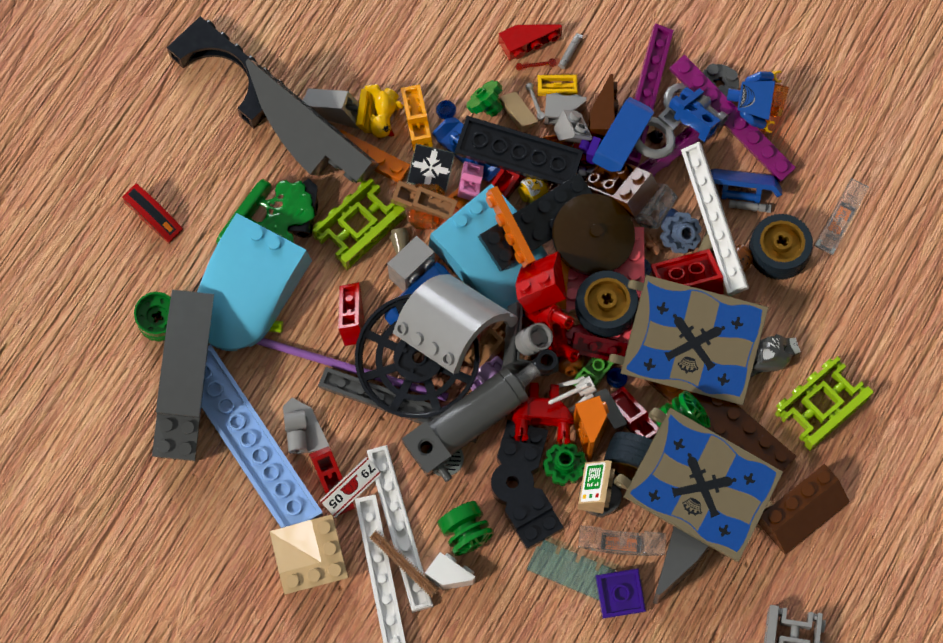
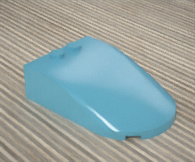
M490 184L433 231L430 235L428 246L464 284H467L507 310L508 306L519 302L517 300L515 284L522 264L516 261L502 271H499L478 238L480 234L498 224L494 209L490 208L486 202V193L494 187ZM503 196L511 213H516L517 210ZM543 246L532 251L535 261L548 256Z
M236 213L218 242L197 290L200 293L214 294L209 344L225 351H238L237 349L251 347L262 340L311 264L312 259L307 250Z

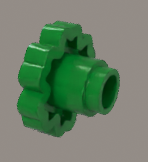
M494 80L485 83L470 96V100L466 103V108L471 113L478 114L484 111L486 115L496 116L503 109L502 101L499 99V94L503 91L502 85Z
M563 443L561 447L555 444L551 449L547 450V459L543 461V468L545 469L546 476H552L554 484L565 486L568 484V481L575 484L583 477V469L587 462L585 454L577 452L578 448L575 444L569 443L564 445Z

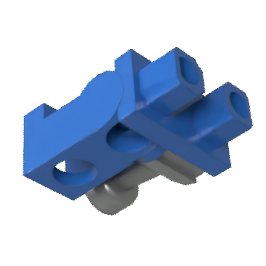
M686 87L679 97L676 95L671 99L668 107L676 112L674 119L680 120L684 125L692 127L700 133L698 138L705 142L714 135L717 127L721 128L725 124L729 115L723 111L718 113L710 106L711 98L703 95L704 91L700 88L693 92Z

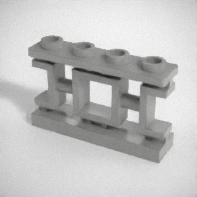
M776 605L769 606L764 643H775L778 616H781V626L791 627L790 637L779 636L778 643H810V640L799 639L800 629L810 630L812 622H815L813 643H823V641H820V635L824 633L826 620H822L823 613L814 614L809 612L807 614V621L802 622L786 619L787 608H779Z

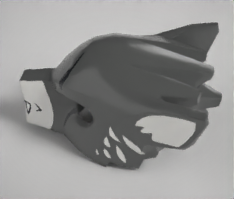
M776 334L775 337L770 336L760 340L751 377L761 372L784 369L791 358L801 352L796 338H785Z

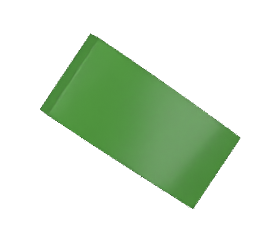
M592 357L574 379L590 376L596 387L614 363Z

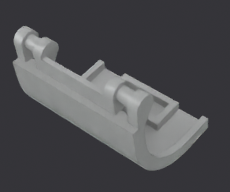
M438 275L420 285L409 297L399 314L393 334L455 374L459 373L470 345L486 327L499 321H504L506 325L513 327L517 323L518 317L452 275Z

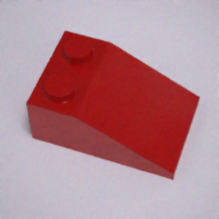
M558 251L538 259L524 268L523 266L520 268L515 284L517 300L528 314L567 299L561 258Z

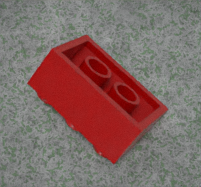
M710 249L651 264L653 277L717 294H724L723 275Z

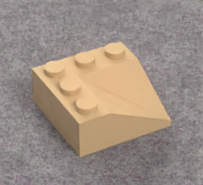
M332 514L270 531L284 595L348 578Z

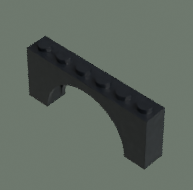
M200 16L167 47L169 56L182 68L198 59L206 57L225 58L240 66L249 79V86L243 102L237 109L239 117L254 129L266 117L259 103L246 65L247 59L257 61L251 55L247 56L243 53V49L237 43L233 44L230 42L229 37L224 32L216 30L215 25L210 20H205Z

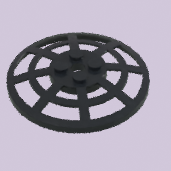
M407 294L384 303L367 319L357 339L355 367L362 388L380 408L402 418L426 419L440 415L468 394L479 371L480 345L478 337H476L473 341L475 359L471 376L460 370L459 373L453 374L426 355H424V360L421 363H415L414 355L420 351L402 339L398 343L389 340L388 338L393 333L397 321L390 325L382 336L370 331L379 318L389 310L396 307L400 314L404 304L412 295ZM366 339L378 343L375 356L377 369L364 372L363 350ZM386 347L394 351V363L383 367V349ZM398 371L405 378L400 389H397L386 376L387 374ZM440 372L450 376L449 380L435 391L432 379ZM380 377L383 384L396 395L390 406L374 393L368 380ZM456 379L467 383L464 390L453 401L443 407L440 406L438 396L447 391ZM413 382L424 383L427 394L413 395L408 394V391ZM404 399L410 401L430 400L433 411L409 413L398 409Z

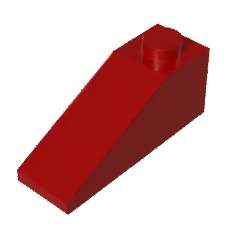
M359 282L339 286L338 329L344 345H354L357 343L360 331L365 324Z
M329 446L309 454L325 494L343 479ZM351 502L339 515L355 509L353 502Z

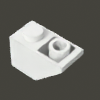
M440 552L425 572V578L428 577L429 581H432L442 590L470 586L476 582L473 575L474 572L465 565L463 567L456 563L457 560L448 553L444 555Z

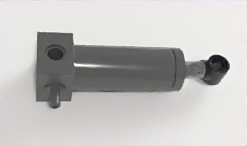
M549 349L541 351L531 361V364L517 375L504 367L429 423L425 421L404 436L402 443L428 477L438 471L445 482L451 480L452 476L445 467L447 462L451 460V456L529 400L525 387L540 375L544 376L556 368L558 362L556 353ZM542 357H550L553 364L551 366H544L541 363ZM424 445H430L433 449L430 453L425 454L421 451V448Z

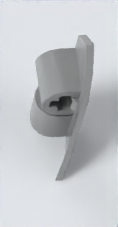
M292 397L283 406L288 452L290 454L310 453L329 446L312 408Z

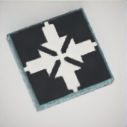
M416 144L407 184L446 193L455 156L454 152Z

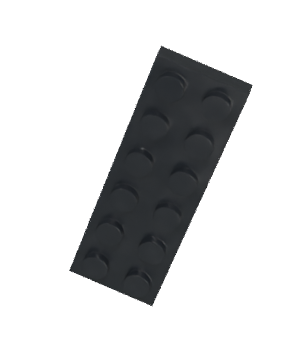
M466 116L454 155L559 186L577 174L583 150Z
M580 173L512 214L531 252L552 239L554 220L558 212L568 201L583 194H593ZM496 224L480 234L478 238L499 271H502L517 260L514 255L515 250L513 246L509 245L506 241V233L503 227Z

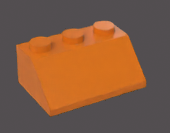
M600 396L575 404L573 425L587 461L592 460L604 435L605 426H607L606 420H608L607 414H609V409L606 402L601 401Z

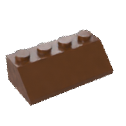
M824 463L763 512L758 524L780 550L787 554L850 501L839 479Z

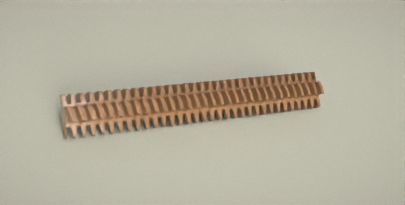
M376 529L370 536V540H373L372 542H375L374 544L380 550L383 549L382 551L394 563L396 562L397 566H400L399 568H402L401 570H404L405 574L414 579L413 581H416L415 583L432 598L438 592V587L435 588L436 585L433 586L434 583L431 584L432 581L429 582L430 579L428 577L425 578L426 575L423 576L424 573L421 575L422 571L419 573L420 569L418 570L416 566L413 567L414 564L411 565L412 562L409 563L410 560L408 561V558H404L402 553L399 554L401 551L398 552L399 549L396 550L394 546L392 547L393 543L390 545L391 541L388 543L389 540L386 541L387 538L385 536L382 537L383 534L380 535L381 532L378 533L379 530L377 531Z

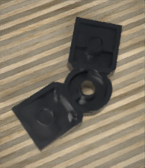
M507 420L497 455L499 466L495 469L491 478V491L499 503L506 505V518L525 549L529 550L564 530L543 490L534 487L533 474L539 470L548 430L528 425V440L522 441L521 433L520 441H517L514 438L515 423ZM513 480L518 483V486L510 488L507 486V483Z

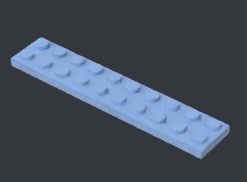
M210 344L208 346L201 408L280 528L322 516V510Z

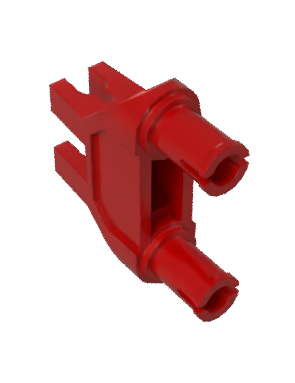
M557 304L545 307L531 314H528L525 310L526 317L535 323L547 325L552 331L553 340L546 350H552L556 353L557 357L563 356L572 363L578 360L580 356L579 351L568 345L564 330H568L574 325L573 317L563 313L562 308Z
M530 383V389L528 390L529 400L521 404L512 415V421L515 423V440L520 441L521 433L522 441L528 440V424L557 426V443L562 444L564 436V445L571 442L570 427L574 424L571 412L561 401L553 404L548 403L549 400L559 396V385H550L549 398H539V383Z

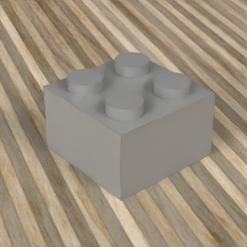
M416 236L387 263L389 279L404 292L435 264L434 251Z

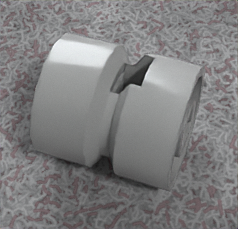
M535 323L528 328L522 329L515 337L516 348L521 354L526 356L543 351L552 343V331L543 323Z

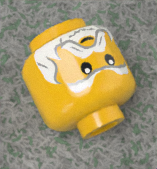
M528 177L521 181L518 188L519 195L524 202L532 203L548 193L550 185L541 180Z

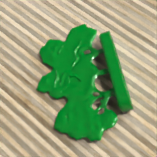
M261 179L217 237L216 244L220 241L236 213L294 243L293 234L289 233L287 229L291 225H302L314 218L311 194L305 191V184L301 180L295 183L283 180L276 185V197L265 200L271 192L272 185L265 179ZM279 195L284 196L282 199L277 198ZM274 201L283 202L281 207L275 208L270 206V204H275ZM259 207H266L267 215L262 222L254 221L252 217ZM269 209L273 210V214H270Z

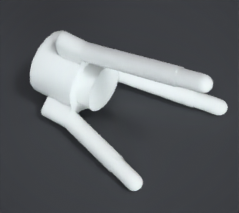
M582 376L578 379L555 384L559 385V388L573 384L577 385H575V389L549 400L548 403L553 404L577 392L580 396L585 395L577 402L579 403L594 397L593 393L597 390L590 376L586 378ZM575 405L569 409L571 413L574 412Z

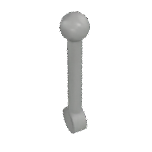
M527 83L526 89L529 90L537 110V119L543 120L545 114L540 110L533 91L534 86L532 83Z

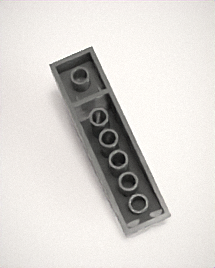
M247 59L246 65L261 108L277 136L295 160L310 175L319 176L327 165L331 164L336 169L344 170V176L351 182L362 183L367 181L379 164L260 64Z
M172 290L156 406L157 416L152 457L194 462L196 460L214 294Z
M675 526L673 527L653 600L654 604H658L696 568L710 549V546Z

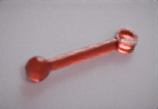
M551 58L546 62L517 63L515 68L521 71L523 68L546 65L554 67L556 66V60Z

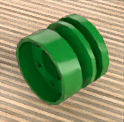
M156 291L147 293L135 305V322L143 336L151 341H165L171 300L169 295ZM159 316H161L163 320H159L156 323L154 318H159Z
M683 391L679 394V397L673 398L672 404L666 403L659 408L665 414L672 408L707 429L711 426L705 409L688 391Z
M470 501L452 509L437 522L445 537L452 536L448 544L450 547H453L452 551L455 556L464 555L480 548L494 535L492 528H487L489 526L488 521H479L483 516V512L476 501Z

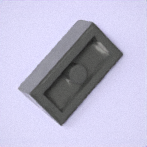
M605 388L594 394L595 397L600 396L601 401H605L608 406L609 414L607 416L616 432H621L627 425V422L609 391Z

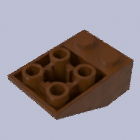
M613 74L609 75L590 110L588 129L592 139L595 136L601 138L602 141L617 116V81L613 80Z
M627 163L624 164L621 171L610 172L597 165L585 180L593 194H601L614 199L633 218L638 216L659 189L652 173Z

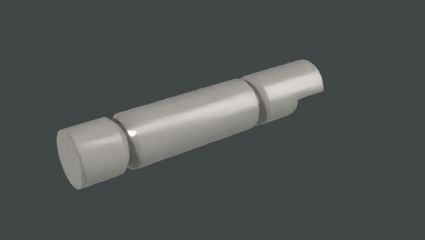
M576 33L562 60L558 64L561 69L566 68L583 35Z
M729 200V208L771 213L772 205Z

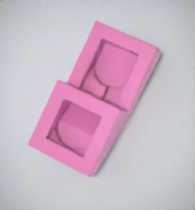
M464 161L457 197L472 200L480 193L484 166Z

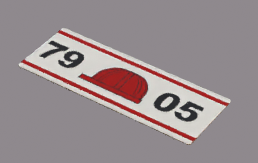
M365 457L320 502L334 517H337L381 473Z

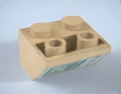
M612 461L585 463L578 510L603 514L604 507H609L612 489L607 488L612 487L615 469L611 468Z

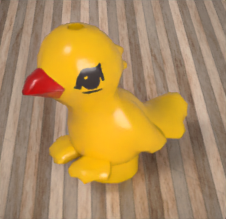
M378 84L366 85L365 90L372 94L377 113L376 116L371 114L372 118H370L372 134L377 138L395 136L391 129L390 117L395 110L402 109L404 106L401 102L397 101L399 95L390 88L381 91Z

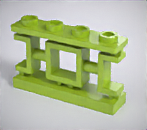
M372 178L368 181H363L358 186L357 191L347 195L343 203L338 208L334 207L328 213V217L323 221H318L312 230L313 237L319 240L321 244L330 238L340 248L335 253V257L338 261H341L342 266L346 270L352 267L406 218L404 207L393 203L386 206L376 197L381 190L380 186L376 185ZM366 196L373 203L367 209L359 203ZM378 209L386 215L379 223L373 216ZM360 212L369 223L356 233L346 222L356 213ZM338 222L343 231L336 236L330 228ZM349 235L357 242L350 249L343 242Z
M838 356L834 360L831 358L822 365L823 369L819 373L815 371L807 378L808 383L803 387L801 385L797 386L791 393L793 396L788 400L784 398L776 406L778 409L775 415L777 417L780 416L783 422H786L792 416L804 428L805 431L800 434L799 439L805 442L804 446L809 451L815 448L865 404L874 393L869 386L865 387L862 381L854 388L841 375L846 365L840 362L841 359ZM833 369H836L831 375L837 382L833 388L825 381H822L818 386L816 385ZM843 389L851 397L859 392L854 399L840 409L845 401L838 394ZM821 390L835 403L824 414L810 401ZM806 395L801 403L808 410L802 415L794 407L786 412L802 396ZM814 416L821 424L826 419H829L813 435L809 436L814 430V427L808 422L811 417Z

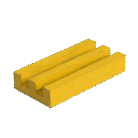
M537 75L538 96H546V94L552 93L566 96L578 95L577 75ZM558 81H573V83H561Z
M364 88L361 89L356 125L365 133H372L370 130V118H372L371 114L375 115L374 98Z

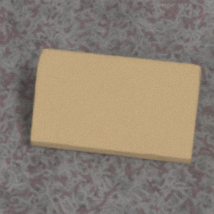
M517 92L499 97L502 101L503 109L521 132L538 123Z

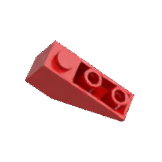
M561 24L515 25L500 32L498 42L509 61L520 59L527 52L536 51L548 42L557 41L562 36Z

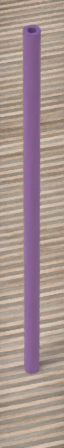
M263 338L256 343L357 374L355 365L267 338ZM364 368V372L372 371ZM386 375L394 386L401 387L404 382L403 379ZM380 377L374 379L382 382ZM412 383L409 389L420 394H427L425 386ZM444 392L438 396V399L447 401L449 393Z

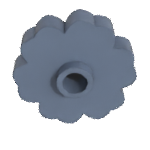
M676 212L673 217H666L661 224L664 232L661 233L660 238L665 247H671L673 253L685 254L688 252V249H695L701 241L698 234L702 228L699 225L698 219L691 218L689 213Z

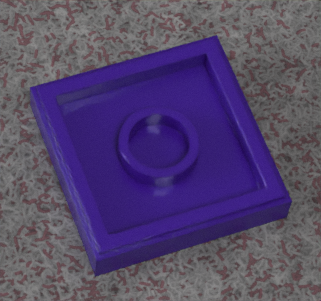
M639 568L595 575L602 619L646 612Z

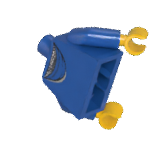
M780 70L772 72L759 71L748 76L745 82H742L741 90L728 88L727 101L739 102L737 111H740V116L751 126L760 128L768 133H772L768 129V125L770 123L775 125V122L770 121L769 117L775 83L782 82V80H777L776 78L778 73H782Z

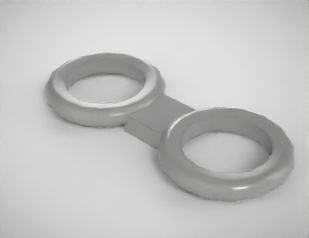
M683 83L674 84L666 90L663 101L666 109L658 118L652 117L648 125L654 126L663 132L667 140L666 147L657 150L651 149L639 139L635 148L644 156L659 159L672 153L675 147L673 131L682 122L674 119L676 112L668 106L672 96L686 88Z

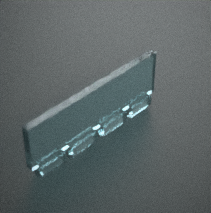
M546 540L543 541L541 547L536 546L527 567L528 571L596 600H599L595 575L616 571L602 564L598 572L595 570L598 562L581 556L579 563H577L575 560L578 554L565 548H561L559 555L555 554L558 545Z

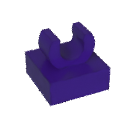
M593 136L591 143L581 140L579 150H583L587 163L594 165L592 160L601 144V138Z

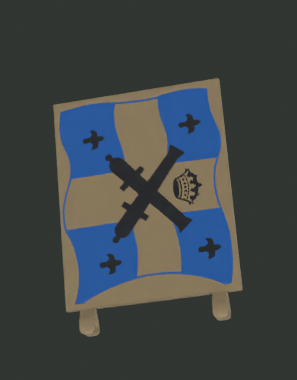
M646 275L644 283L629 280L628 288L642 292L625 357L610 354L609 362L622 365L621 374L743 405L769 307Z
M656 407L653 408L649 413V418L660 422L661 425L632 481L623 474H619L615 478L614 484L626 489L623 496L625 499L732 560L739 562L783 472L672 408L668 410L667 414Z

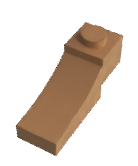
M398 181L390 203L406 209L427 213L444 220L452 217L458 202L420 186L417 188L402 181Z
M499 321L493 328L489 327L480 338L479 368L484 363L490 362L504 350L506 332L504 321ZM474 347L464 358L472 368L475 359Z

